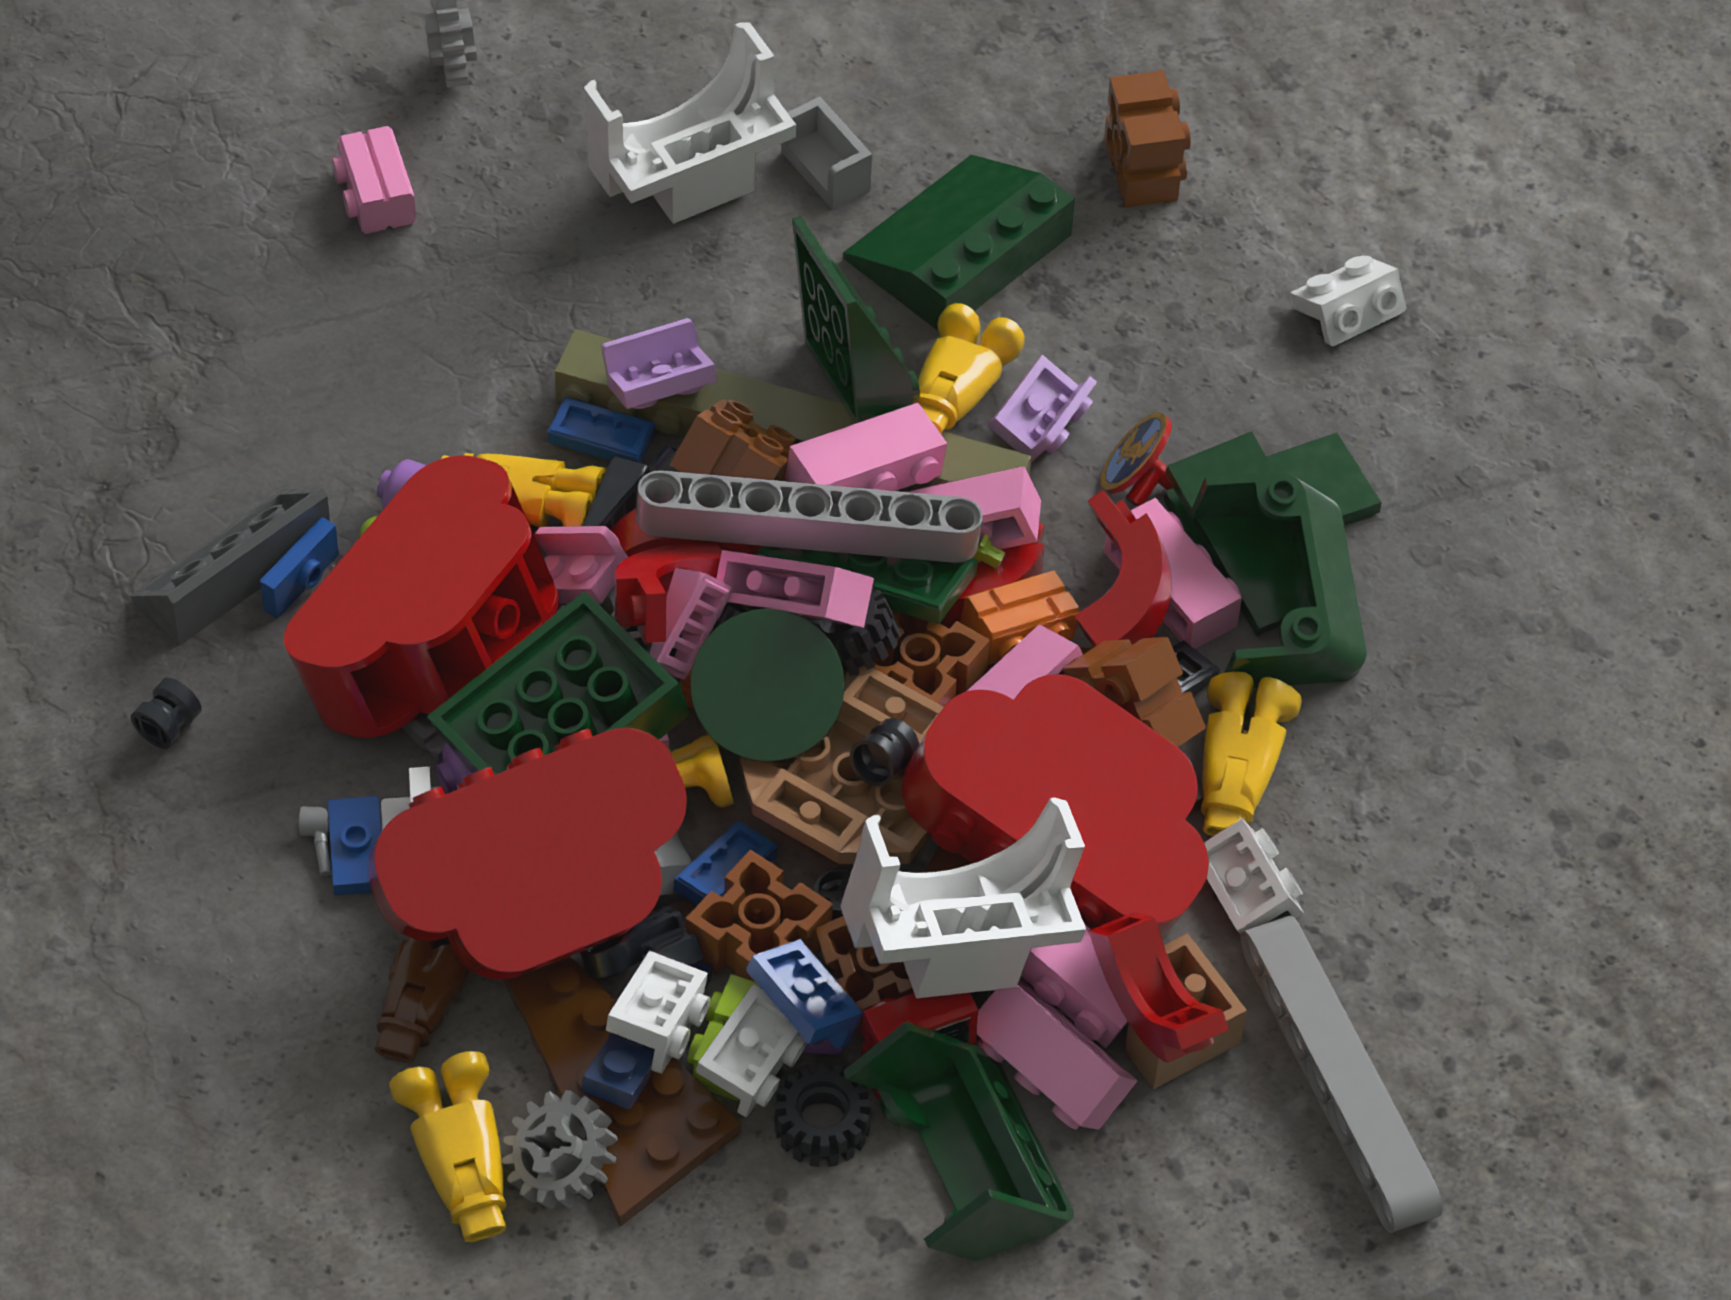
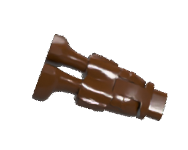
M408 938L403 940L398 946L389 969L390 982L383 1001L381 1018L376 1026L377 1031L380 1033L374 1048L377 1054L393 1060L413 1063L419 1048L429 1044L431 1040L430 1035L442 1023L451 1001H454L460 994L470 972L454 954L449 940L447 945H441L438 949L435 948L439 940L419 941Z

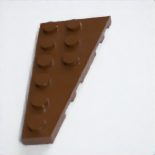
M570 956L520 977L503 980L516 1009L520 1010L530 1031V1038L537 1053H540L548 1069L549 1078L558 1097L562 1099L566 1090L572 1091L580 1098L586 1096L599 1105V1110L608 1115L612 1120L607 1129L617 1135L618 1141L607 1146L606 1151L616 1157V1162L603 1164L601 1171L607 1176L608 1180L606 1183L599 1182V1184L606 1191L620 1227L741 1133V1122L674 1057L671 1058L662 1074L654 1071L630 1110L581 1092L585 1072L611 1034V1032L606 1031L608 1015L616 1001Z

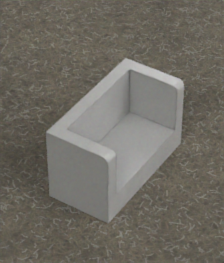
M820 96L787 112L796 124V138L781 143V153L832 210L871 191L872 153Z

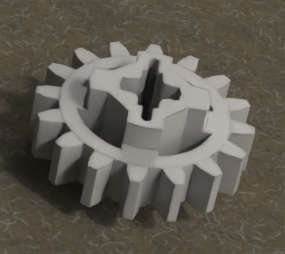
M433 0L434 13L423 14L432 67L443 66L447 88L469 85L466 62L477 60L469 8L458 9L457 0Z
M569 1090L565 1091L562 1099L552 1092L545 1093L544 1106L542 1107L529 1101L526 1105L530 1115L525 1120L519 1117L512 1119L514 1126L519 1129L516 1136L510 1135L503 1139L505 1144L513 1148V1153L502 1158V1164L513 1171L507 1178L508 1182L520 1190L519 1194L534 1204L538 1202L552 1210L557 1202L568 1208L574 1207L575 1194L577 1193L590 1199L593 1197L590 1184L594 1180L601 1183H606L608 1180L607 1176L601 1171L603 1164L616 1162V1157L606 1151L607 1146L618 1141L617 1135L607 1129L612 1122L611 1118L599 1110V1105L586 1096L580 1098Z

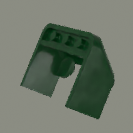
M1286 472L1205 477L1191 509L1192 519L1264 514L1273 520L1290 521L1305 607L1290 611L1284 617L1279 629L1281 646L1234 650L1224 673L1244 672L1251 675L1254 682L1253 688H1258L1260 680L1264 677L1278 679L1288 685L1343 682L1354 678L1360 672L1366 660L1367 651L1343 518L1339 506L1328 496Z
M905 1021L843 1070L847 1080L878 1090L882 1098L880 1102L882 1112L892 1124L898 1127L903 1125L908 1129L919 1132L956 1210L945 1217L944 1223L924 1238L928 1248L960 1258L979 1261L1056 1233L1073 1220L1074 1212L1071 1203L1005 1072L996 1060L985 1053L983 1048Z

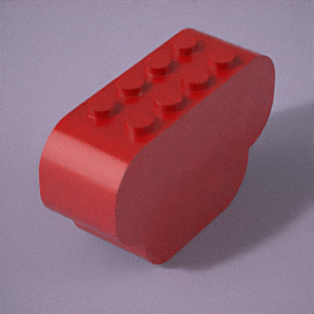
M465 455L446 457L421 468L404 484L289 621L284 632V646L325 726L336 732L360 738H371L391 733L409 723L419 712L432 713L555 615L559 605L558 590L505 469L493 461Z
M1061 674L1038 677L1025 685L1014 700L1002 693L983 689L971 690L957 695L943 707L932 722L904 771L901 791L905 807L910 816L919 826L933 836L934 841L941 848L951 853H958L971 863L987 859L1021 839L1035 824L1050 798L1067 801L1085 845L1072 879L1070 890L1083 923L1090 929L1099 927L1132 912H1138L1155 917L1163 940L1193 902L1207 878L1209 858L1206 846L1196 829L1185 820L1195 804L1198 790L1197 778L1191 762L1172 742L1089 684L1075 677Z
M617 728L593 737L590 729H585L561 739V744L554 747L556 751L545 756L541 748H537L511 759L512 763L506 766L507 771L494 775L491 767L485 768L462 778L463 782L457 785L458 790L445 794L441 786L413 797V802L408 804L410 809L395 816L385 826L369 855L367 868L369 884L383 917L397 932L414 940L437 941L448 938L454 954L468 970L492 980H509L520 977L623 935L645 919L655 907L662 886V873L655 851L674 836L685 816L687 804L686 790L671 753L656 737L638 729Z

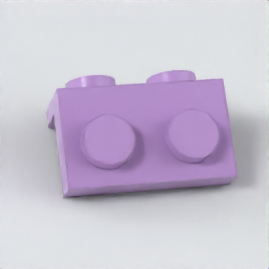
M689 318L606 342L601 346L608 387L626 409L647 408L656 404L659 399L675 394H693L700 391L705 385L718 382L715 364L699 348L695 324Z
M1041 355L1032 364L987 426L1017 452L1031 455V462L1045 450L1052 455L1070 434L1064 429L1069 420H1072L1074 423L1078 421L1092 404L1093 400L1088 397V394L1097 381L1089 376L1078 385L1045 356Z

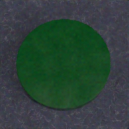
M758 609L738 614L723 622L707 637L695 658L691 674V698L695 714L707 735L719 747L733 756L736 755L751 761L773 763L797 758L812 750L827 736L841 710L844 697V674L837 651L831 641L817 626L794 613L777 609Z

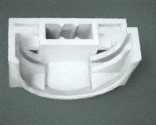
M750 22L735 24L728 57L720 71L709 84L685 103L660 116L639 122L623 123V116L620 111L611 112L597 92L595 80L590 81L584 87L587 115L588 167L609 197L623 192L632 204L653 195L673 224L755 191V154L796 138L795 122L774 95V55Z
M1050 798L1032 828L1021 839L1005 850L964 867L930 873L899 871L900 863L898 857H889L878 827L881 820L880 816L874 815L865 820L855 863L840 907L855 948L873 946L879 964L903 962L916 998L1015 988L1031 948L1081 943L1086 928L1070 890V885L1085 845L1067 801Z

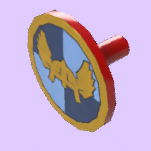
M1162 412L1152 413L1140 420L1124 435L1104 465L1101 474V486L1110 494L1121 493L1132 486L1125 498L1131 504L1138 507L1146 502L1158 483L1166 490L1173 489L1165 475L1167 465L1158 459L1167 444L1172 430L1171 419Z

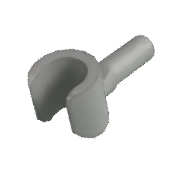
M302 806L299 814V835L315 837L314 844L320 876L332 875V866L328 849V837L330 834L328 813L323 807Z

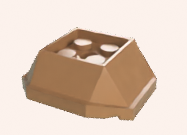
M865 665L859 667V674L852 676L849 671H846L841 710L834 726L817 746L797 758L778 763L757 762L739 757V769L752 815L838 864L855 863L865 820L874 815H879L881 820L878 827L889 857H898L900 864H910L932 835L913 820L905 807L901 784L906 767L900 770L898 775L884 786H873L865 783L854 772L850 763V751L856 742L870 734L876 725L888 718L899 719L908 724L916 733L920 744L930 725L943 709V706L874 668L867 670Z

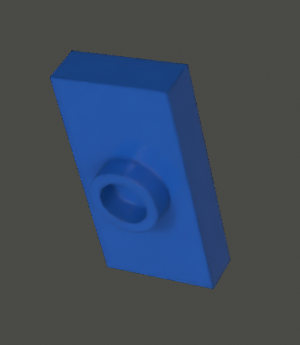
M564 397L547 432L548 443L609 461L614 459L615 456L641 463L655 435V423Z
M323 517L318 519L260 579L265 612L278 619L306 589H312L319 582L323 571L339 555L337 530L334 523Z
M379 796L328 800L334 895L372 892L367 868L371 849L382 832Z
M737 820L674 878L673 890L695 905H698L711 891L723 897L725 895V876L750 849L771 863L777 858L778 845Z

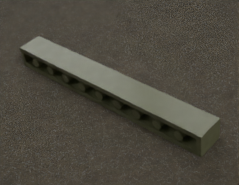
M577 329L574 330L555 369L557 402L562 403L564 397L651 421L655 423V429L668 435L675 434L685 437L697 415L706 409L710 410L712 405L721 399L727 402L732 399L743 403L754 412V423L768 430L770 425H776L785 429L795 437V444L855 424L844 405L840 402L717 368L715 369L718 382L705 385L696 393L688 395L675 394L659 399L656 404L647 408L626 409L608 387L602 356V344L613 341V339ZM943 431L941 435L947 442L941 475L927 483L914 484L897 491L908 492L1025 466L1030 477L1031 455Z

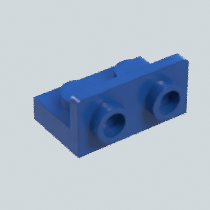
M801 939L752 956L746 971L808 1044L827 1038L836 1049L848 1046L863 1012Z

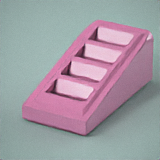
M675 568L666 596V642L652 643L649 654L672 677L685 680L694 664L699 649L709 636L725 607L732 586L708 574ZM672 648L677 649L675 658L669 656Z

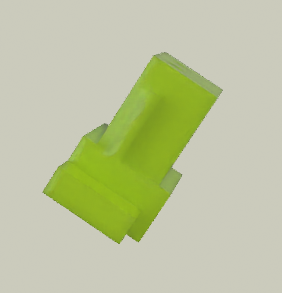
M985 534L978 544L976 554L972 558L977 559L979 563L983 561L996 569L1001 563L1005 552L991 545V541L988 540L989 536Z

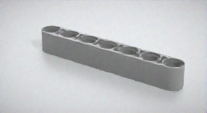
M653 471L644 475L640 479L637 490V524L645 533L657 537L953 563L965 562L976 554L983 520L982 510L978 504L963 497L673 471Z
M1287 916L1242 931L1240 941L1247 965L1384 1229L1388 1233H1394L1440 1217L1443 1206L1438 1187L1297 920L1293 916Z

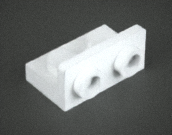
M1242 818L1204 842L1209 858L1207 880L1240 934L1244 930L1268 923L1286 910L1295 919L1304 914L1296 900L1303 893L1287 868L1281 871L1278 870L1272 858L1277 856L1279 852L1263 828L1255 832Z
M649 951L610 1011L606 1031L655 1049L651 1070L662 1074L672 1057L680 1059L684 1053L690 1037V1027L692 1025L699 1027L706 1016L710 1004V997L704 995L708 973Z
M753 984L698 1062L696 1073L739 1098L741 1101L737 1112L747 1117L756 1103L763 1107L768 1104L781 1081L775 1077L783 1064L793 1067L802 1054L807 1042L760 987Z

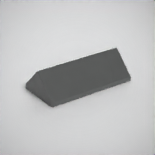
M323 488L281 490L130 595L132 601L180 646L261 589L260 579L318 519L323 517L330 521L327 494Z

